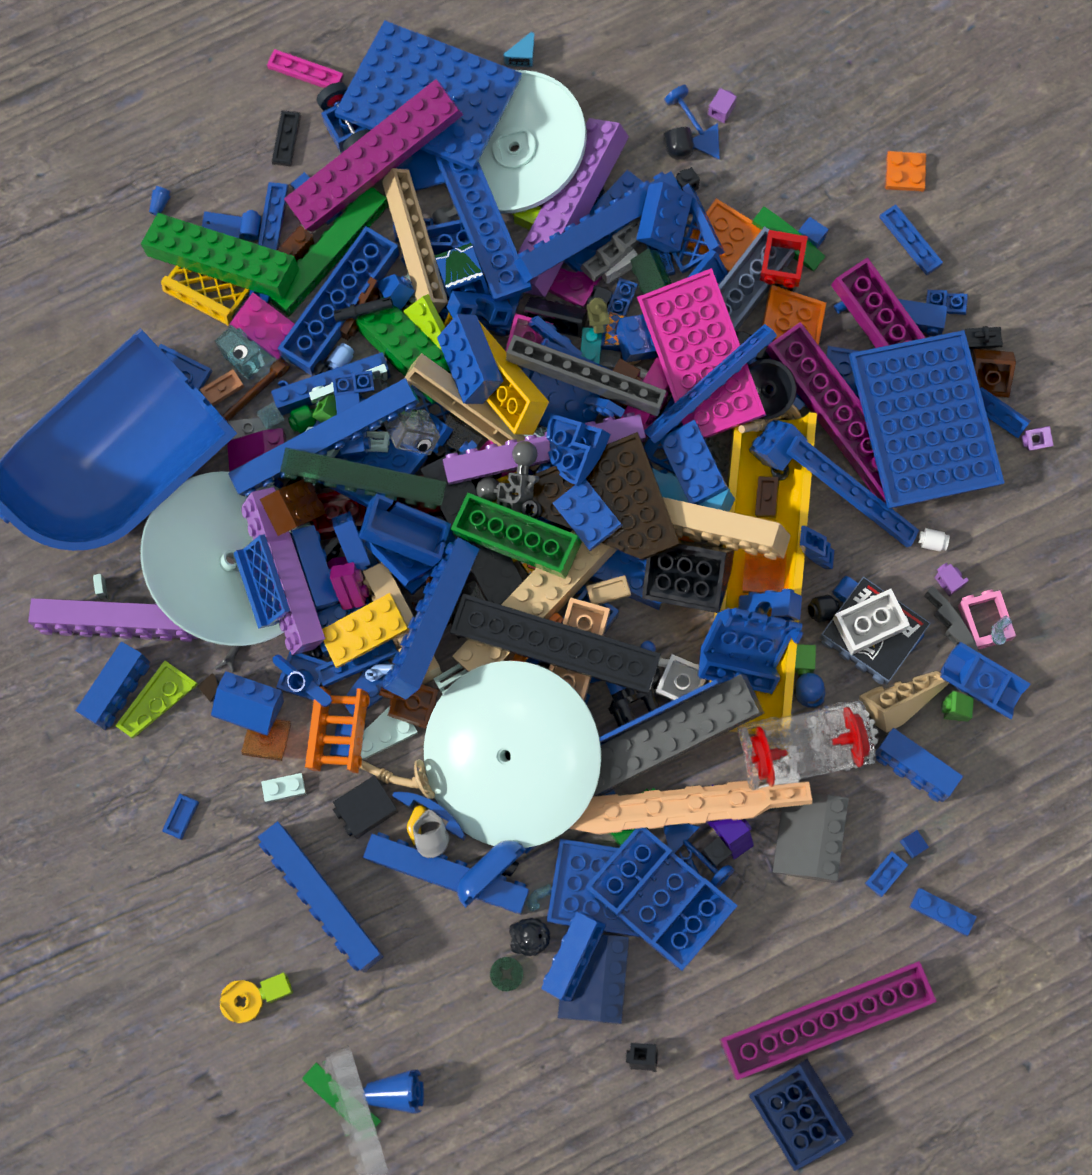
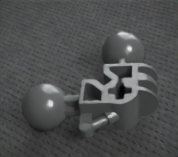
M528 441L517 443L512 451L513 460L518 464L517 473H509L508 481L510 483H499L498 480L492 477L483 478L476 487L478 497L491 502L497 500V504L521 513L523 504L526 501H532L534 484L539 481L538 476L528 475L529 466L536 461L538 456L535 445Z

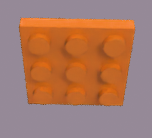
M716 198L706 214L725 251L719 257L729 273L761 232V229L753 225L752 220ZM693 229L690 238L698 240L701 233L700 230ZM689 242L687 248L694 251L696 243ZM701 245L698 254L703 255L709 251L708 247Z
M772 285L768 293L762 326L766 324L776 333L777 337L773 339L775 341L801 322L819 346L826 302Z

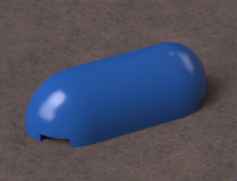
M506 840L499 842L463 875L458 883L457 894L461 904L467 908L526 851L524 846L516 841Z

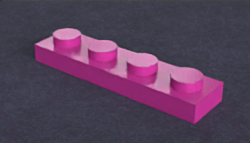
M274 49L267 63L268 69L322 88L333 83L342 82L344 78L341 72Z

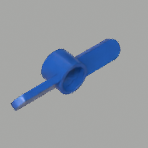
M278 654L273 657V663L288 675L287 684L292 691H305L323 707H328L332 703L330 695L313 682V676L309 671H298ZM299 674L303 678L302 687H300L297 682V677Z

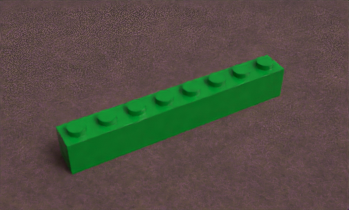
M370 187L353 203H350L346 207L344 214L341 217H337L333 222V226L329 230L324 231L320 240L309 248L306 256L297 261L299 270L283 300L269 296L271 303L290 317L344 257L365 226L370 228L389 207L387 198L373 187Z

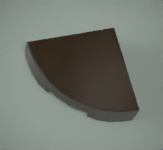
M213 673L197 686L210 702L215 699L218 687L217 678Z

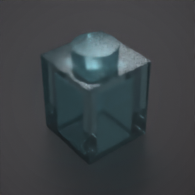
M274 402L256 412L266 430L284 421Z

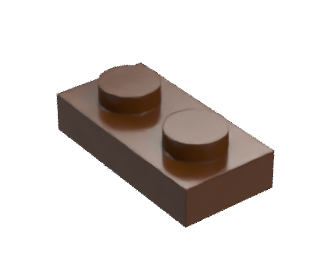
M758 476L756 517L776 518L779 477Z

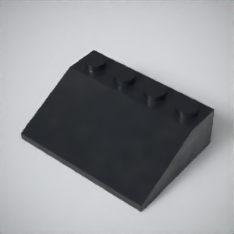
M679 540L680 546L647 558L642 599L713 613L720 612L732 571L733 549Z

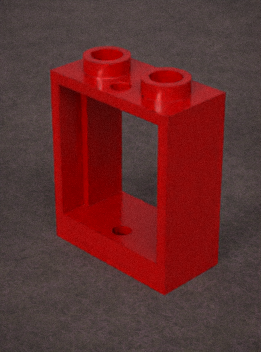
M769 230L760 281L770 285L775 283L782 284L788 288L798 287L808 236ZM771 246L800 251L796 274L767 269Z

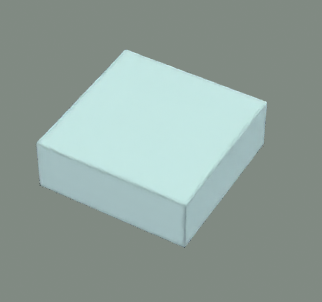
M101 574L94 575L95 594L100 599L108 598L105 578Z

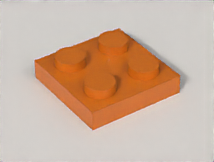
M888 151L886 189L924 192L926 153Z

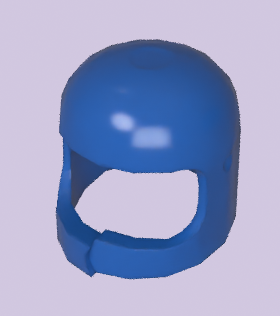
M805 673L797 679L795 697L801 705L808 708H816L824 703V682L817 674ZM820 699L818 702H816V703H814V704H809V703H808V702H813V701H816V700Z

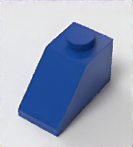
M393 274L377 282L384 298L391 296L393 305L401 310L415 292L411 286L412 282L405 276L399 277Z

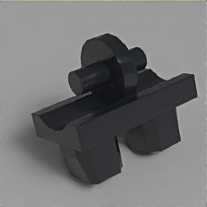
M983 326L982 328L965 329L969 349L998 348L1003 346L1001 327Z

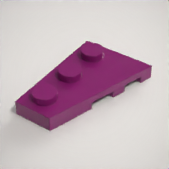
M560 268L548 292L573 305L585 308L590 295L593 294L594 285L598 286L602 276L593 282L584 272H571Z

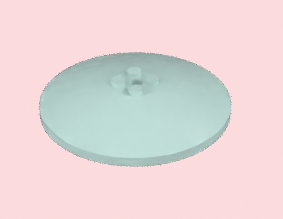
M515 70L522 73V78L479 159V164L502 214L526 211L553 198L573 178L584 156L587 130L585 119L577 100L563 84L542 73ZM519 145V149L517 151H510L512 146Z

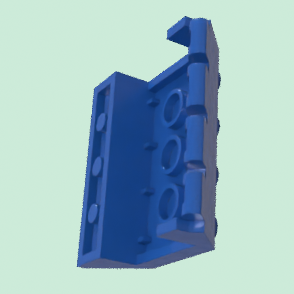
M728 608L717 613L701 646L699 678L714 681L730 676L734 678L742 674L747 676L753 690L773 694L781 678L776 667L791 638L794 643H799L803 635L802 623L786 622L785 619L768 617L756 612L749 613V611L739 608Z

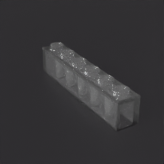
M346 1046L324 1054L326 1060L322 1061L325 1073H330L332 1081L328 1083L332 1095L337 1094L339 1102H336L335 1106L338 1115L343 1114L345 1123L341 1125L344 1135L350 1136L351 1144H348L351 1157L356 1156L358 1164L354 1165L357 1175H388L389 1171L350 1047Z

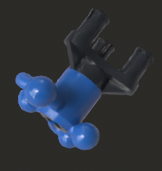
M644 641L640 646L647 650L656 651V645L651 641ZM592 677L590 683H594V682H598V681H602V680H599V679H596V678H593V677ZM605 681L613 698L608 710L611 715L613 714L618 727L636 719L630 704L639 699L644 700L649 712L660 707L653 687H651L648 695Z

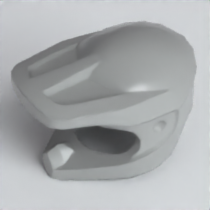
M432 810L425 811L413 825L415 845L422 856L435 858L444 853L450 838L444 822ZM433 821L440 824L438 829L427 831L423 835L418 834V829L427 822Z

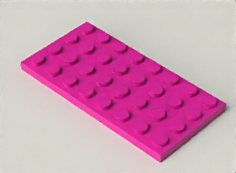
M712 268L637 297L675 403L740 346ZM747 363L739 372L733 374L723 386L716 389L707 400L699 404L694 412L682 419V424L685 425L695 420L705 439L766 416Z

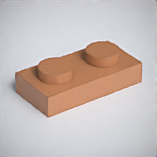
M232 369L201 388L200 391L214 406L244 388V385Z

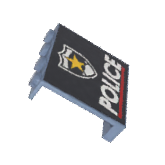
M862 577L837 613L884 592V590L865 577ZM898 601L910 626L907 630L851 655L832 619L821 634L820 639L827 648L832 649L833 647L837 650L841 658L846 661L849 659L853 661L857 669L864 673L867 671L873 675L872 679L881 685L883 683L887 685L931 623Z

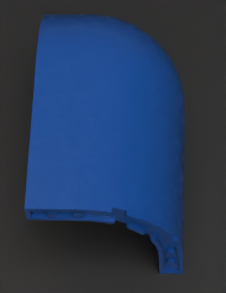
M140 328L38 420L1 458L0 518L7 524L11 522L19 531L32 540L52 548L78 551L108 545L133 530L238 433L194 385L190 387L186 383L189 379Z

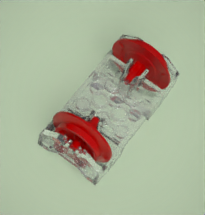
M854 700L817 707L816 710L782 718L762 719L737 727L746 764L749 788L757 790L767 786L773 787L776 784L853 767H862L866 764H874L875 746L871 742L873 740L870 732L871 727H867L870 725V721L863 702ZM756 728V736L750 737L748 732Z

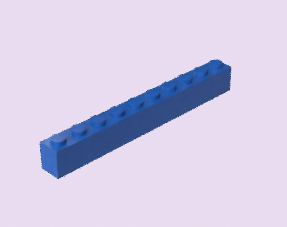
M672 171L664 174V172L657 174L653 177V182L650 183L649 180L639 185V190L635 191L634 188L624 194L625 198H615L609 202V207L605 208L603 205L594 211L595 215L592 217L587 214L579 219L580 223L578 225L572 223L564 228V233L560 234L558 231L549 237L550 241L545 243L542 240L535 244V249L531 252L526 249L518 254L519 259L514 264L524 281L532 280L642 216L649 184L665 182L682 190Z
M404 378L232 470L228 475L237 493L248 497L251 492L257 491L262 486L266 488L275 483L274 480L277 478L290 476L292 470L305 468L310 464L309 461L327 456L328 451L344 447L345 442L352 439L354 441L363 436L362 433L367 430L374 431L378 429L382 422L395 420L399 417V413L415 409L416 404L420 402L410 382Z

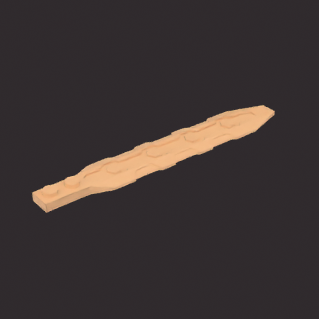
M749 780L727 782L725 785L701 787L700 785L689 786L678 790L644 791V793L621 796L618 794L592 797L581 817L569 829L594 834H607L648 827L649 829L675 824L690 823L692 825L713 820L755 818L770 808L812 804V796L809 782L781 784L770 787Z

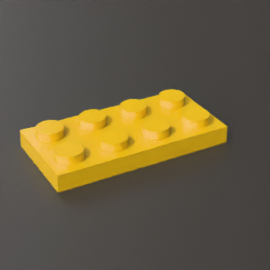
M391 593L322 629L325 637L323 642L336 668L347 664L409 630Z

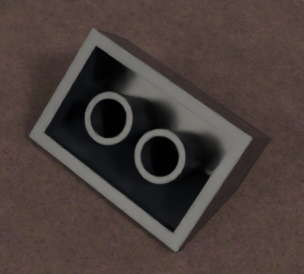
M530 296L524 309V316L531 318L539 316L545 322L553 323L558 333L582 338V330L587 319V309L579 305L569 306L562 301H548L541 296Z

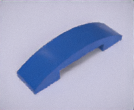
M408 792L393 793V798L411 809L415 802L427 807L428 810H432L438 816L448 821L445 826L447 831L463 841L465 840L466 836L457 821L448 811L434 801Z

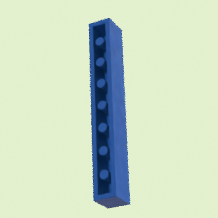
M380 832L377 835L371 834L363 856L367 861L457 892L460 879L470 870V868H467V863L456 860L455 863L447 860L448 857L442 854L435 858L424 857L418 852L417 848L408 847V842L397 839V842L389 840L390 836ZM500 875L476 898L477 900L521 915L529 889L526 888V884L515 881L514 884L507 882V878Z

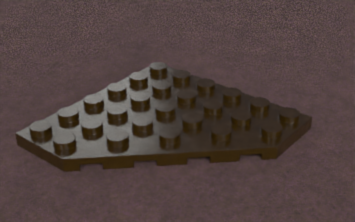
M633 433L607 444L600 459L586 477V480L623 526L602 543L640 560H645L680 546L681 544L639 433ZM556 466L533 474L539 477V481L534 484L532 500L539 502L542 506L543 511L540 517L574 531L553 505V502L571 489L574 484L561 477Z

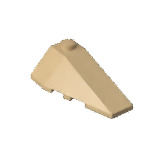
M935 671L914 677L911 682H895L893 687L885 689L883 686L876 687L860 695L859 699L869 713L870 718L874 719V725L888 733L892 728H897L907 722L949 683L940 678V672Z

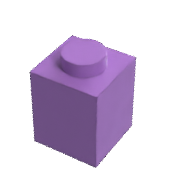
M720 88L709 105L708 115L725 123L736 105L737 96L729 90Z

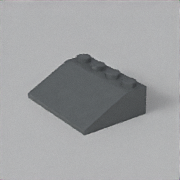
M811 793L812 804L782 807L772 873L835 883L838 880L849 798Z

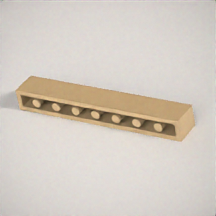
M392 168L382 183L412 287L415 290V297L418 300L422 296L429 294L439 313L448 304V300L409 170Z

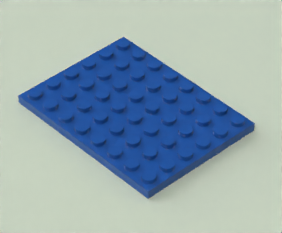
M384 20L339 103L335 116L372 130L437 79L461 110L463 116L419 150L474 171L522 78V73Z
M964 330L849 354L888 509L995 487L1005 483Z

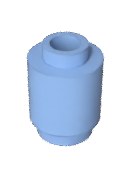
M341 343L328 358V367L332 370L349 364L355 351L347 344Z

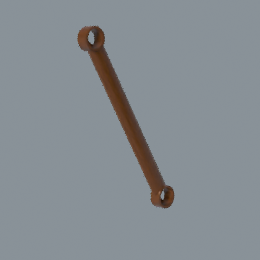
M284 358L274 361L270 367V372L227 410L222 417L227 422L230 421L274 379H279L290 369V364Z

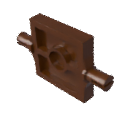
M421 684L420 689L408 699H404L381 687L379 696L390 699V708L387 716L426 729L430 716L436 706L438 690Z

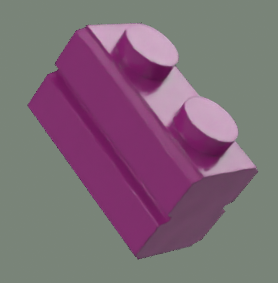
M354 562L344 564L343 566H333L330 579L342 609L347 610L353 607L364 606L366 604V597H369V590L367 585L362 583L363 575L361 569L357 570Z

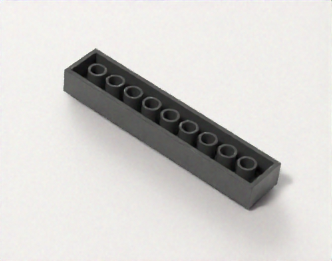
M740 674L601 745L600 775L593 797L601 796L765 714L747 676Z

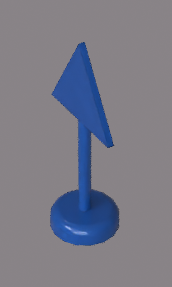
M684 84L675 88L665 97L666 104L674 105L678 102L700 133L693 138L694 148L719 160L718 123L703 131L683 101L688 95V87Z
M686 823L664 826L667 844L675 854L684 844L690 848L715 874L710 883L717 889L734 872L732 866L726 865L718 870L688 841L700 828L699 826Z

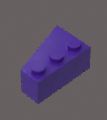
M746 819L706 821L731 850V857L734 860L754 846L750 833L752 828Z

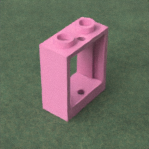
M991 589L982 592V595L978 597L969 595L962 598L963 601L960 602L958 608L962 620L973 636L978 650L1012 641L1016 637L1000 590L994 592ZM995 600L1005 631L979 638L969 606Z

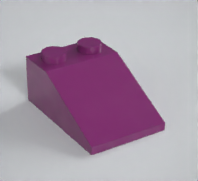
M283 428L262 430L230 440L227 443L229 472L287 442Z

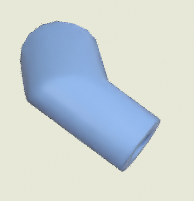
M376 664L365 672V677L371 682L377 681L387 674L390 669L392 670L394 664Z

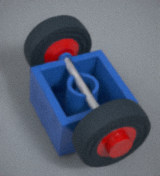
M337 82L322 89L317 95L316 100L319 107L323 110L321 114L324 125L340 153H343L370 130L335 116V111L348 89L344 83Z

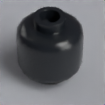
M829 594L818 596L810 601L808 614L811 619L818 623L830 621L839 611L840 606L838 601Z

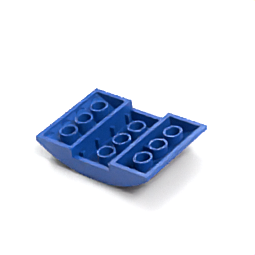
M646 828L635 829L585 887L623 923L681 971L686 968L737 907L732 900L706 878H703Z

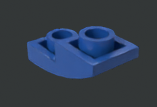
M619 278L615 292L608 305V311L626 316L638 284Z
M927 290L926 303L947 306V314L966 315L968 294H951L947 290Z
M372 370L332 376L334 396L374 391Z

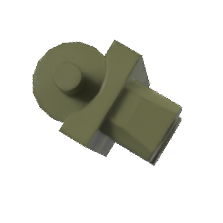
M594 298L587 304L590 326H593L594 333H605L606 324H610L607 304L602 298Z

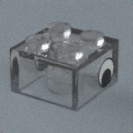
M413 409L409 412L403 411L398 414L399 417L395 420L385 421L384 425L397 449L431 455L440 438V434L430 414L425 410Z

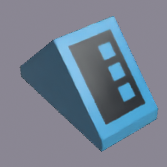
M530 32L503 54L506 66L533 67L535 46L533 32Z

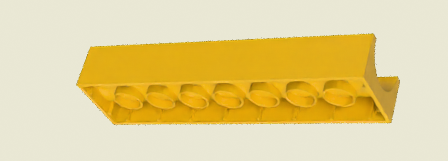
M809 412L805 417L794 420H778L793 424L805 436L807 442L814 447L817 413ZM739 426L732 428L727 487L735 497L730 512L780 523L791 537L784 559L778 557L776 560L769 559L761 553L751 555L746 553L744 549L734 551L732 571L720 612L728 608H738L739 596L748 595V592L763 594L767 590L782 592V589H792L798 595H801L805 554L800 547L801 526H807L812 473L795 459H792L788 463V477L785 480H779L776 518L756 517L758 476H773L771 467L763 465L749 451V448L752 446V442L764 430L740 433L738 430ZM777 469V471H775V473H777V472H779L780 474H783V473H784V471L778 470V469ZM772 608L767 613L768 617L771 616ZM792 638L776 667L781 678L773 694L754 690L765 714L729 732L756 734V727L761 726L766 736L785 738L790 729L797 643H794Z

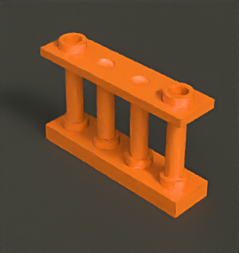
M320 687L330 695L332 704H354V716L329 715V706L323 707L314 700L305 768L312 771H321L323 764L347 765V770L358 774L359 768L362 765L361 749L366 710L370 703L369 693L357 688L356 696L331 695V691ZM328 724L352 725L351 737L326 735V726ZM324 745H350L349 756H324Z

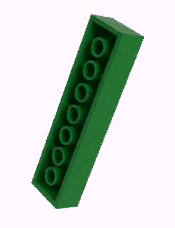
M157 213L140 243L148 257L283 300L299 270L296 259L292 255L161 213Z

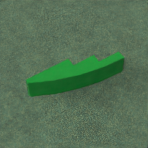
M764 206L752 221V224L761 230L766 227L773 231L802 235ZM807 239L803 265L814 272L824 260L825 255ZM796 250L793 258L798 261L800 253L798 250Z
M317 1062L302 1077V1080L366 1138L381 1122L375 1114Z

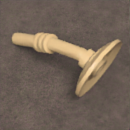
M792 405L785 414L774 418V420H780L784 417L788 420H794L802 417L798 409ZM756 419L751 423L740 425L738 430L740 433L758 432L764 430L765 426L773 421V419Z
M418 759L415 761V777H412V779L395 776L384 768L379 769L362 760L360 768L377 776L378 780L386 784L392 783L410 788H419L428 799L435 797L434 792L429 786L425 764L422 760Z

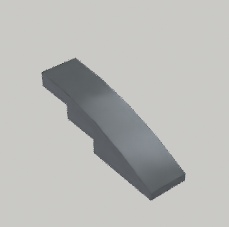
M636 218L615 233L608 243L599 248L592 258L582 264L581 270L593 282L608 272L640 243V241L636 240L641 221L640 218Z
M932 586L924 597L938 608L934 616L948 628L944 636L956 646L959 642H962L979 652L973 636L962 618L948 600Z

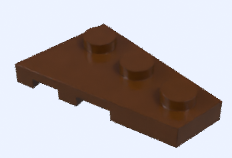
M370 276L367 282L370 286L366 293L361 292L357 305L380 299L376 279ZM356 319L345 320L340 329L341 337L347 341L358 332Z

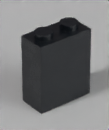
M375 775L333 801L335 808L332 809L338 819H344L346 825L343 827L348 835H354L356 839L398 813V810Z

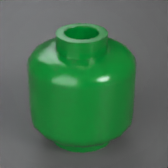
M303 405L292 410L288 418L291 429L302 434L308 427H313L316 424V419L312 417L315 409H310L307 405Z

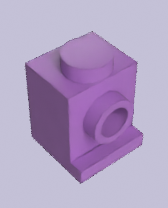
M1050 426L1025 430V435L1021 436L1023 447H1027L1029 451L1053 446ZM1034 435L1039 436L1038 442L1032 441Z
M947 563L937 569L938 573L935 576V579L949 597L964 587L969 581L967 577L962 579V573L957 567Z

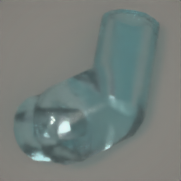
M1006 615L991 627V639L997 645H1002L1006 642L1004 629L1012 623L1011 619Z
M547 884L532 892L526 901V906L529 907L531 912L540 908L538 903L540 899L551 895V885Z

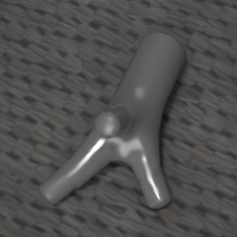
M232 646L226 657L215 666V669L218 670L228 664L230 671L235 672L233 666L234 659L241 647Z

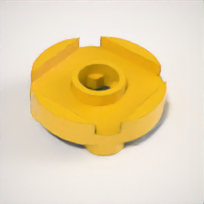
M245 980L233 981L221 993L220 1009L222 1014L230 1021L236 1023L250 1022L258 1016L263 1007L259 988L251 982ZM237 997H246L247 1000L244 1007L241 1005L237 1007Z

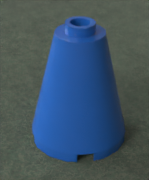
M412 1069L369 1082L363 1088V1100L372 1106L413 1114L420 1113L421 1110L418 1108L423 1106L424 1084L423 1081L419 1082L418 1076H422L421 1072L418 1069Z

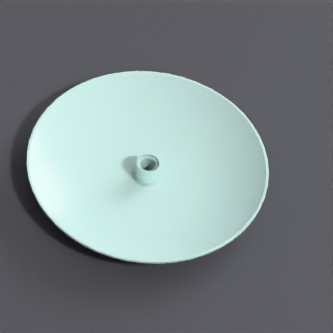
M210 472L187 479L152 511L147 519L140 549L141 566L146 585L153 599L165 615L184 631L197 638L227 646L254 645L273 639L284 633V631H281L279 623L274 626L258 629L233 554L236 550L244 549L253 541V537H250L248 533L247 519L243 517L241 511L242 505L248 497L237 493L228 475L229 472ZM271 485L266 488L262 486L261 488L257 489V491L275 487V490L277 491L279 490V488H277L274 485ZM308 522L295 529L311 526V524ZM226 557L232 558L234 564L228 563Z
M500 661L482 665L467 672L443 693L427 725L424 740V764L429 786L435 794L438 805L453 816L463 832L476 840L492 846L502 841L511 840L520 843L524 848L543 844L563 834L584 813L598 784L601 768V746L597 727L590 710L578 692L568 682L552 671L535 664L521 661ZM506 750L511 754L510 760H507L505 757Z

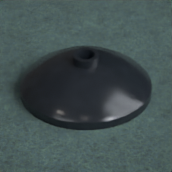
M762 359L751 363L748 368L766 416L759 419L768 420L782 416L791 408L796 398L797 385L793 373L786 365L773 359ZM769 385L773 387V391L771 393L768 392Z

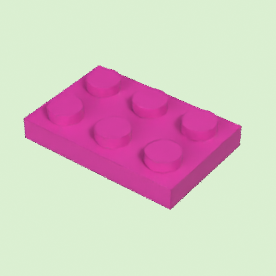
M255 293L250 295L230 322L232 327L276 360L280 357L279 345L295 325Z

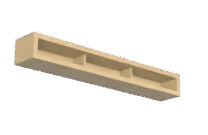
M422 353L409 368L405 378L413 386L490 441L497 444V446L505 445L506 441L517 439V442L525 440L526 436L514 434L487 401L483 404H463L452 375ZM539 465L530 466L529 468L534 471Z

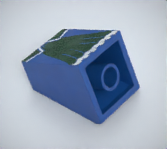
M471 243L435 255L449 299L452 291L490 295Z

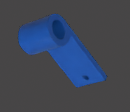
M254 210L244 212L242 217L204 211L202 227L242 240L256 241L259 237L261 216Z

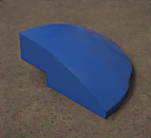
M551 414L546 436L550 441V451H548L551 463L557 467L561 477L579 486L600 459L611 434L603 429Z

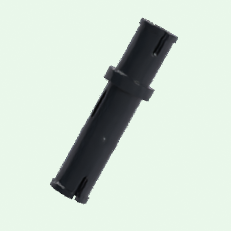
M391 296L359 305L350 304V307L333 310V313H335L334 318L337 323L393 309L394 306Z

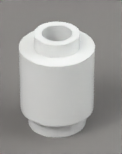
M925 528L924 532L921 531L919 534L918 543H921V548L939 552L941 550L946 551L950 536L942 531Z

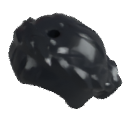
M521 919L519 922L510 925L509 933L512 938L510 947L513 953L530 957L533 955L537 956L549 945V929L540 919Z

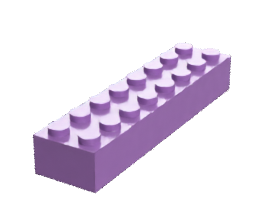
M275 487L251 492L243 503L241 511L243 517L247 519L250 537H253L254 540L259 535L265 534L290 608V612L279 619V626L281 631L285 633L287 649L291 651L292 655L314 650L325 640L290 532L288 531L280 536L277 535L260 501L261 498L276 491Z
M31 598L28 622L34 629L40 631V634L44 635L60 632V635L64 636L80 633V636L84 637L100 634V637L104 638L120 635V638L132 639V636H140V639L144 640L160 637V640L164 641L180 638V641L192 642V639H198L176 625L156 604Z

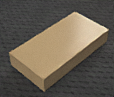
M625 575L586 586L590 603L595 605L631 596Z

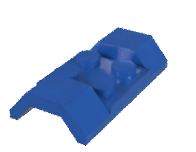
M959 642L950 652L940 675V678L957 687L958 690L1009 719L1013 717L1014 707L1021 694L1030 686L1029 682L962 642Z

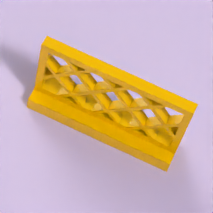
M175 266L169 276H164L161 280L163 292L228 326L232 321V316L250 293V290L245 288L243 292L234 294L233 287L237 285L231 283L218 285L217 279L209 276L202 277L200 273L198 278L188 279L187 273L193 271L185 268L181 269L182 267ZM185 274L186 280L178 282L174 278L176 275ZM214 279L216 286L204 287L203 281ZM201 282L202 289L193 290L190 288V284ZM231 288V295L221 297L219 290ZM217 291L219 297L210 299L206 293ZM234 299V305L231 309L223 305L222 301Z

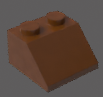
M974 349L972 361L979 388L982 387L997 397H1010L1016 366L1014 352Z

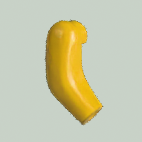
M423 805L414 808L407 823V831L413 846L415 845L413 825L428 810ZM421 827L418 829V834H421Z

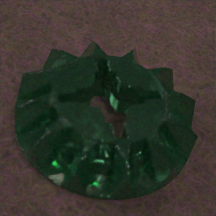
M500 958L494 962L490 969L491 982L501 991H512L519 987L523 980V968L514 958ZM513 967L511 976L514 980L506 978L500 981L503 976L500 968L507 971Z

